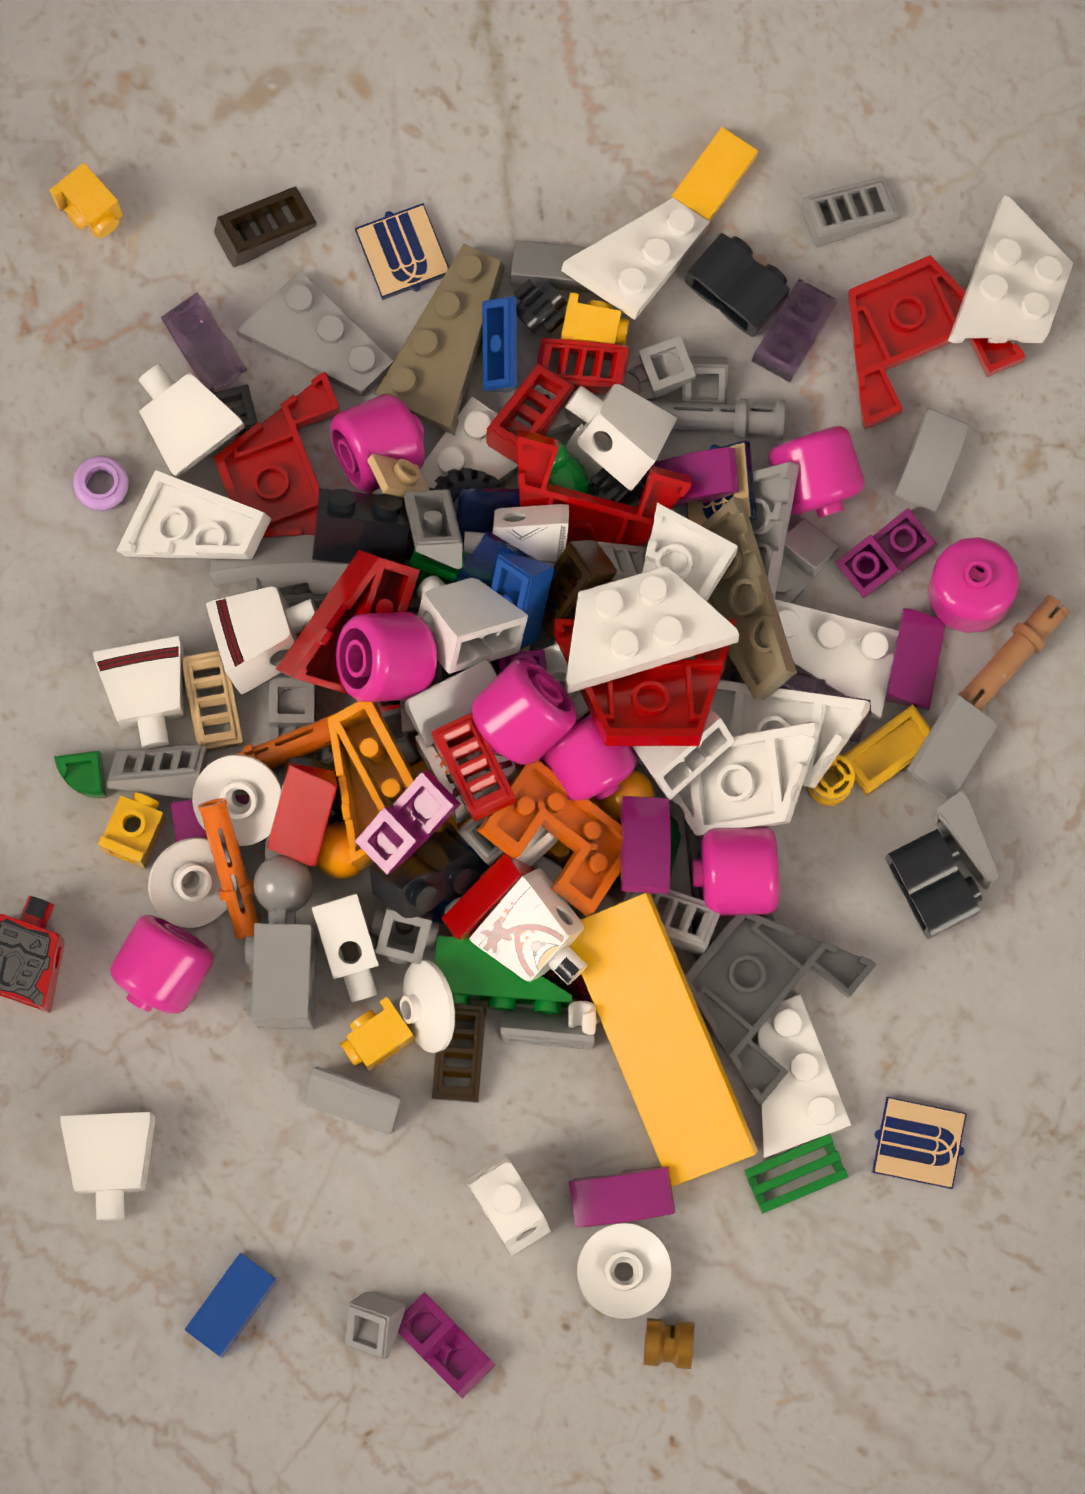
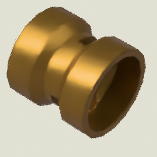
M647 1318L643 1365L659 1366L662 1362L672 1363L676 1368L691 1369L695 1322L680 1321L676 1325H667L662 1319Z

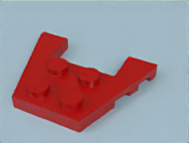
M931 255L851 288L848 291L862 425L865 430L902 414L903 407L885 371L952 343L948 339L966 291ZM968 338L987 377L1018 365L1025 360L1026 356L1023 350L1016 343L1014 345L1010 341L1006 343H988L987 338Z
M326 372L317 375L311 380L312 384L297 396L292 395L280 404L281 408L261 424L259 422L213 457L229 499L264 512L272 518L263 538L314 535L320 487L298 430L333 417L341 412Z
M519 429L517 434L520 507L568 504L569 520L566 547L570 541L584 540L643 547L652 533L657 503L671 510L679 498L686 495L692 484L691 476L651 466L638 507L549 484L548 479L559 448V440Z
M555 619L554 636L568 665L575 619ZM727 619L734 627L736 626L735 619ZM730 645L694 655V659H681L581 689L580 693L604 745L699 746Z

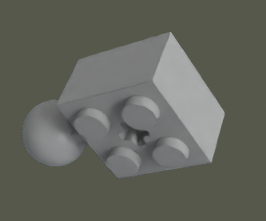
M277 855L264 861L254 877V892L259 903L268 910V924L255 923L254 936H246L245 964H249V970H253L252 983H244L243 1010L247 1011V1016H251L258 1028L314 1030L317 936L312 925L296 924V911L301 909L311 897L313 878L305 864L284 855Z

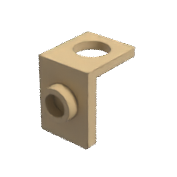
M374 453L367 460L382 492L385 494L404 498V492L430 490L418 465L412 464L405 459L397 460Z

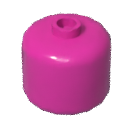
M387 393L338 413L331 421V441L339 464L348 480L355 488L362 492L368 493L381 489L367 461L373 453L397 460L405 459L412 464L418 465L419 469L424 465L423 426L419 418L414 413H411L401 399Z
M833 426L775 446L769 451L768 461L770 467L786 462L800 465L791 514L799 515L816 510L818 518L836 513L844 510L843 500L860 494L864 489L865 478L850 434L845 427Z
M980 537L961 539L948 546L936 560L928 585L930 606L938 619L951 629L965 633L984 632L1002 621L1016 598L1020 583L1017 565L1009 552L995 541Z
M411 612L355 615L343 626L338 637L336 649L337 670L341 683L347 693L359 702L407 700L428 689L435 677L437 648L433 633L421 617Z
M514 660L477 695L471 706L474 723L484 739L490 744L492 751L520 765L537 762L572 729L577 719L574 703L560 682L540 665L529 660Z
M588 711L576 720L572 729L547 751L540 760L554 772L567 792L566 798L568 800L580 801L595 797L596 800H601L620 789L619 783L625 780L635 769L638 757L632 746H605Z
M767 826L713 828L704 834L701 840V859H692L693 887H702L703 901L710 910L720 913V916L771 914L776 910L779 903V863L776 836L771 828Z
M143 915L136 921L112 962L110 973L116 984L129 993L126 999L136 1007L147 1012H151L152 1008H155L165 1013L179 1014L187 1009L212 967L214 954L206 944L184 929L157 916Z

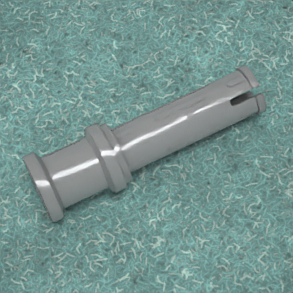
M740 398V401H735V404L724 405L650 401L677 418L672 430L734 432V436L738 437V439H745L747 435L775 436L776 440L783 441L785 400H778L776 404L749 403L747 399Z

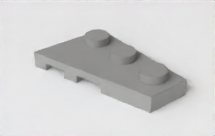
M301 270L236 330L237 336L249 342L254 341L273 350L274 354L286 360L291 359L314 370V373L317 375L326 372L329 381L362 397L387 374L394 362Z
M792 462L747 473L751 514L749 519L774 600L800 466ZM734 494L725 497V499L730 500L734 497ZM722 498L716 500V503H720ZM723 502L717 505V511L722 507Z

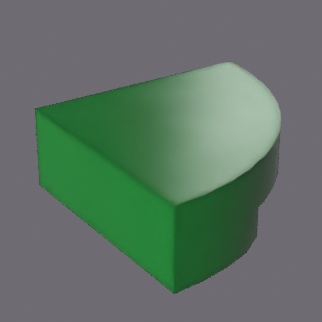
M100 751L54 756L60 775L73 790L91 798H106L102 753Z

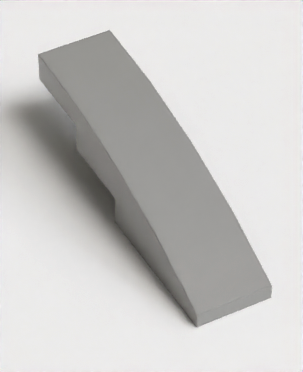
M314 535L262 538L252 559H211L209 574L215 587L253 578H259L262 588L270 586L283 588L307 582L312 595L317 596L329 593L349 564L312 560Z

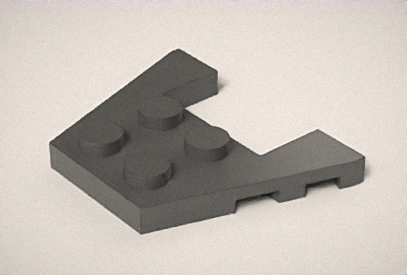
M757 914L735 915L687 972L685 977L701 1016L753 1099L759 1105H762L789 1071L752 1041L758 1030L810 968L849 998L877 964L871 959L846 952L828 942L813 939L796 932L795 929Z

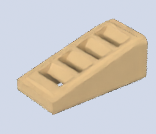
M219 650L182 657L181 662L197 745L207 746V751L244 744L234 684L225 672ZM220 668L221 674L195 678V672ZM219 686L224 688V693L199 697L198 690ZM227 704L228 712L202 716L201 709ZM230 722L231 730L205 735L204 727Z

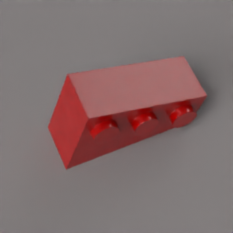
M359 550L279 663L276 670L295 679L348 694L341 683L336 662L338 637L343 626L353 616L359 614L407 612L420 570Z

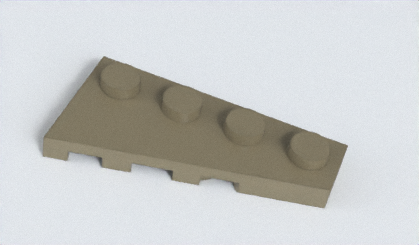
M462 245L375 392L376 396L387 393L401 399L411 413H414L420 420L455 435L459 422L457 415L461 401L466 399L470 382L468 378L474 358L478 359L482 346V340L480 339L483 332L482 303L486 300L496 299L505 269L501 260L468 245Z
M732 497L701 525L738 546L736 556L707 602L724 618L735 619V627L738 630L739 638L738 643L730 645L728 655L753 698L765 700L794 676L797 671L744 500Z

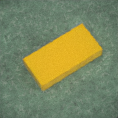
M721 127L672 194L671 199L675 198L710 222L757 158L758 150Z
M913 704L842 755L851 762L855 770V783L865 796L871 794L909 766L931 731V727Z

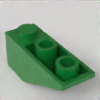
M437 936L434 963L441 969L447 979L454 1004L469 1005V1000L488 1001L487 1008L501 1011H514L516 1004L534 1005V1012L559 1015L562 1014V1007L569 1008V1005L572 1003V995L542 976L531 982L524 980L476 946L469 938L463 940L448 936Z

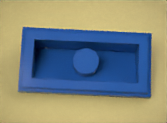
M515 296L486 300L482 303L483 391L507 393L517 388V311Z
M501 552L497 557L491 589L528 615L520 646L521 650L536 642L539 638L554 567L545 562Z
M239 1253L184 1330L212 1352L223 1358L278 1280L242 1253Z

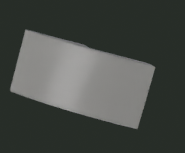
M927 407L909 448L911 452L893 490V494L936 512L957 463L970 425Z

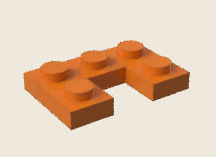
M539 760L533 764L521 765L509 783L517 802L488 815L477 831L512 859H516L522 855L540 826L573 851L572 856L554 881L551 889L585 916H588L595 912L620 873L621 825L589 799L580 801L568 800L566 798L568 793L554 772Z

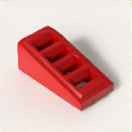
M541 338L536 365L540 364L549 370L552 351L560 352L558 369L555 374L573 384L575 390L583 386L592 393L606 395L614 384L625 385L630 359L628 346ZM570 354L578 355L574 375L566 374ZM587 357L595 358L591 377L583 376ZM604 360L612 361L609 378L601 377Z
M537 364L487 427V445L518 464L517 434L519 429L545 436L574 393L575 386L542 365ZM538 384L556 396L553 400H550L534 389ZM528 400L545 411L541 414L526 405L525 402ZM519 416L533 426L529 429L516 421L515 417Z
M472 713L443 725L431 733L435 748L474 822L517 802L490 744L484 739L475 725ZM478 751L481 754L461 765L457 764V761ZM487 768L489 769V773L466 783V778ZM497 784L498 790L477 800L474 799L473 794Z

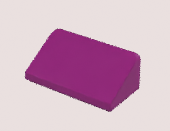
M903 608L885 696L886 702L906 706L913 704L916 708L930 709L946 626L940 619L913 609Z

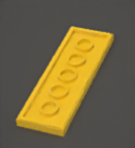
M643 893L580 919L584 930L570 945V948L587 964V967L581 974L596 1006L600 1020L661 1166H669L672 1187L755 1155L758 1152L651 894Z

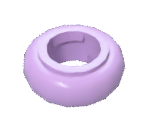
M95 456L85 460L79 465L74 474L73 489L75 495L84 506L92 510L105 511L114 508L123 501L128 492L129 479L125 468L119 461L109 456ZM106 472L112 475L114 484L107 493L94 494L88 489V482L96 473Z

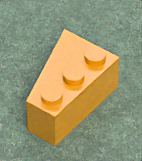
M358 701L327 718L336 776L339 780L341 792V808L348 836L350 863L361 871L369 867L374 861L355 840L384 807L392 806L416 777L379 707L374 702Z

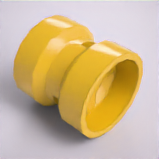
M839 754L815 788L807 787L810 797L820 805L836 806L842 803L849 796L853 787L855 770L851 762Z

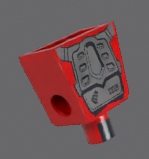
M28 896L19 920L0 914V996L50 1013L63 954L64 939L59 934L46 930L55 905L43 899Z

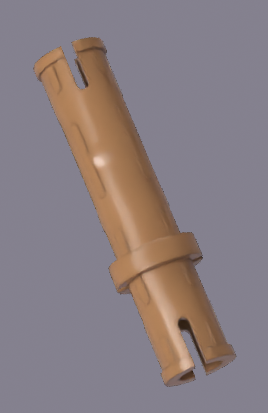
M1047 595L1024 623L1019 622L1012 629L1013 636L958 695L969 703L971 702L973 706L982 712V709L1033 652L1040 653L1045 647L1043 641L1070 614L1068 609L1064 605L1061 608L1056 607L1060 601L1051 595Z

